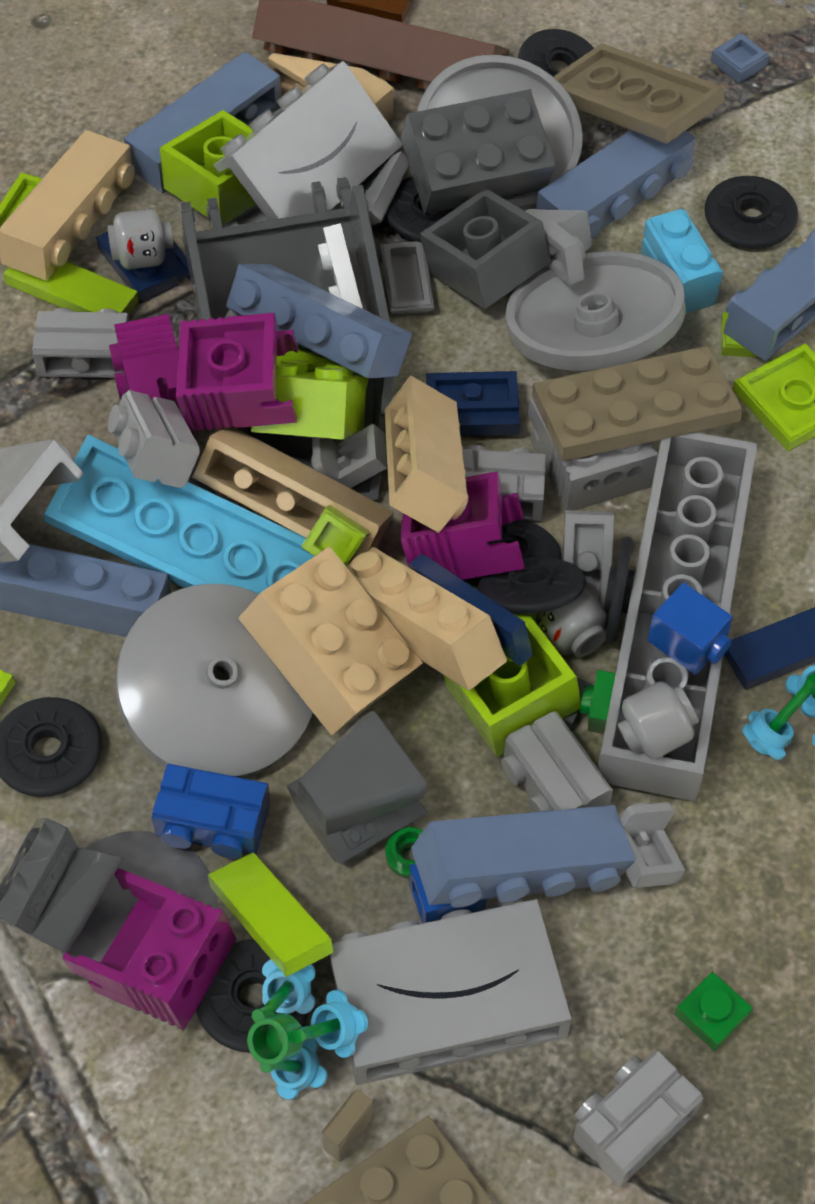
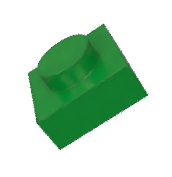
M597 670L595 685L585 684L580 714L589 715L588 731L601 734L605 732L616 676L614 672Z
M712 971L676 1007L674 1015L715 1052L750 1016L753 1007Z

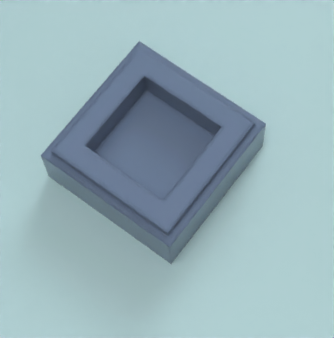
M742 33L714 49L711 56V62L737 83L742 82L766 67L769 60V54Z

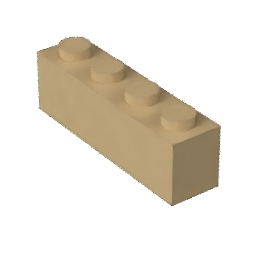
M85 130L0 227L1 264L47 281L58 267H62L67 262L71 251L76 245L88 237L92 226L101 215L109 212L113 201L121 191L131 185L135 168L131 164L130 145Z
M410 375L385 409L389 505L440 533L450 519L456 520L462 514L468 502L457 402Z
M233 426L230 428L224 427L209 437L192 478L307 538L325 508L329 505L333 506L370 532L353 559L359 554L367 552L372 547H378L394 514V511Z
M375 547L359 554L346 566L418 657L468 691L507 662L490 615Z

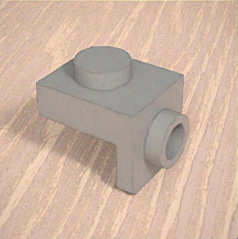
M374 424L338 444L334 443L330 438L312 437L313 456L311 462L314 470L348 488H352L387 469L385 433Z
M669 802L654 804L637 803L627 807L620 818L636 859L625 871L633 888L677 884L686 871L664 831L674 814V810Z

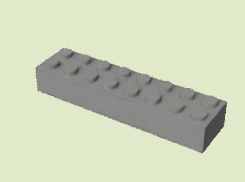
M698 432L661 439L598 764V770L609 785L696 802L704 774L722 658L716 664L708 661L695 675L649 643L647 639L653 614L683 582L730 614L757 443ZM656 682H666L672 689L680 685L699 720V723L693 725V739L658 759H651L646 756L641 747L631 752L617 726L618 723L625 720L622 711L623 701Z

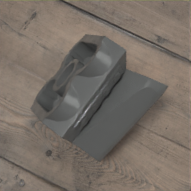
M373 711L362 716L301 778L287 785L296 808L332 860L339 864L363 859L369 854L372 845L388 836H392L403 828L412 827L416 819L428 813L419 801L425 796L427 791L425 779L379 716Z
M48 818L36 819L23 840L9 871L0 883V921L63 953L69 952L123 857L78 848L68 827Z

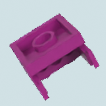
M275 313L230 316L225 319L219 317L216 320L209 318L207 321L200 319L198 322L196 320H191L190 322L186 320L180 321L176 399L190 431H195L196 429L202 431L205 428L208 430L213 428L221 429L223 426L225 428H230L231 426L238 428L297 423L292 400L280 402L276 399L277 356H285L290 351L298 353V345L293 329L278 331Z
M169 314L114 324L117 343L110 344L109 350L114 372L122 371L114 373L119 399L121 400L123 394L131 390L147 394L151 400L154 397L175 401L181 412L176 399L178 349Z
M498 471L465 477L468 494L467 505L462 514L456 520L450 519L440 533L403 513L401 543L408 567L409 563L422 554L462 580L524 569L518 541L514 543H487L502 539V525L510 524L514 520H523L518 493L502 495Z
M118 868L114 875L122 889H130L133 896L139 899L101 962H97L83 955L72 957L66 951L62 959L72 973L89 980L88 984L94 992L137 1011L142 1010L144 1014H151L155 1019L159 1017L162 1022L168 1021L169 1025H176L178 1029L184 1031L237 938L223 910L219 908L213 909L211 905H204L202 901L195 902L192 897L187 898L184 894L178 895L177 891Z

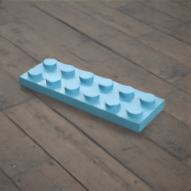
M87 435L74 459V462L84 474L78 482L60 484L44 513V522L141 568L167 573L170 582L183 588L201 584H226L242 587L260 594L314 557L301 548L306 539L305 537L192 483L187 482L182 488L161 484L159 479L151 482L134 478L125 457L120 456L119 449L91 435Z

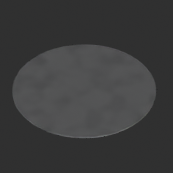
M129 831L117 833L102 838L84 848L123 857L118 868L177 891L178 895L184 894L187 898L192 897L195 902L202 901L204 905L209 904L213 909L217 908V895L211 889L208 878L210 872L201 858L190 848L181 849L167 845L161 840V837L155 835V832ZM113 875L70 949L69 954L72 957L83 955L101 962L139 898L134 897L130 889H122L115 875Z

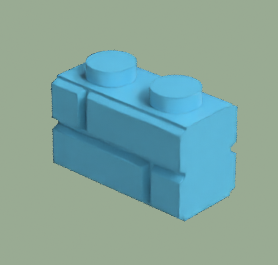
M678 209L651 217L645 221L643 234L645 238L642 240L641 253L644 256L664 263L678 275L684 287L685 314L715 304L718 299V286L721 284L723 271L715 258L711 257V251L687 212Z

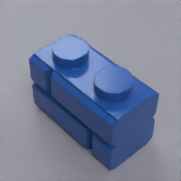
M168 763L161 782L160 792H158L152 811L155 835L161 837V840L167 845L175 848L186 849L193 843L211 847L215 854L230 859L240 858L242 853L249 855L254 852L257 855L263 827L265 826L270 808L269 784Z

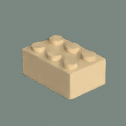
M330 546L262 591L238 617L240 622L331 736L396 688L423 664L422 660Z

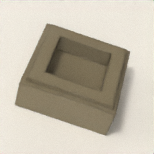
M358 1089L356 1092L353 1091L322 1130L324 1151L340 1162L373 1120V1100Z

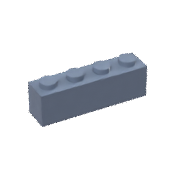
M246 51L231 62L223 65L220 70L203 82L196 84L185 95L171 105L164 107L161 112L140 127L133 129L130 134L124 137V143L130 145L131 164L134 165L135 173L163 194L167 190L164 189L160 147L222 110L248 126L270 109L273 113L280 108L277 100L281 98L280 75Z
M630 130L538 191L536 209L586 211L589 217L591 239H593L602 228L614 220L624 218L640 202L656 196L662 187L676 178L684 177L694 162L693 153L696 138L685 130L676 139L666 144Z
M815 229L811 232L807 241L800 247L796 248L794 246L790 248L783 256L781 262L773 269L766 268L763 270L755 283L745 292L743 290L736 292L726 307V312L729 315L723 333L764 361H767L815 320Z
M239 264L226 304L227 308L241 315L275 313L278 331L293 329L298 344L366 378L398 376L412 336L411 332L271 264Z
M28 544L29 548L18 561L0 562V610L127 637L134 623L151 605L171 593L167 573Z
M615 805L432 821L411 847L429 905L451 903V906L456 908L469 906L483 899L498 898L501 902H511L527 894L545 893L548 897H556L566 894L572 889L590 888L593 892L605 891L616 886L621 881L620 877L636 860Z

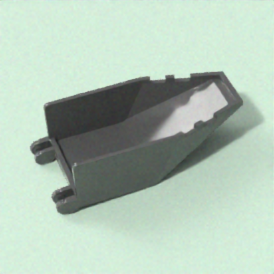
M346 177L337 178L336 192L341 209L327 211L325 191L321 182H312L311 191L315 213L223 228L217 199L209 198L207 199L206 209L212 229L198 232L195 229L193 207H191L190 202L181 203L183 242L198 321L200 319L207 321L209 318L214 320L219 317L225 318L230 310L226 307L239 264H271L329 292L328 287L335 286L336 283L332 269L327 271L323 269L318 244L326 243L324 227L341 223L362 308L390 322L363 186H353L351 190ZM394 377L369 378L366 388L364 428L372 424L376 425L385 433L386 441L385 409L392 400ZM251 426L237 428L314 469L311 462L313 456L312 437L251 432ZM331 439L336 444L343 441V439ZM382 471L350 489L375 502L378 501Z

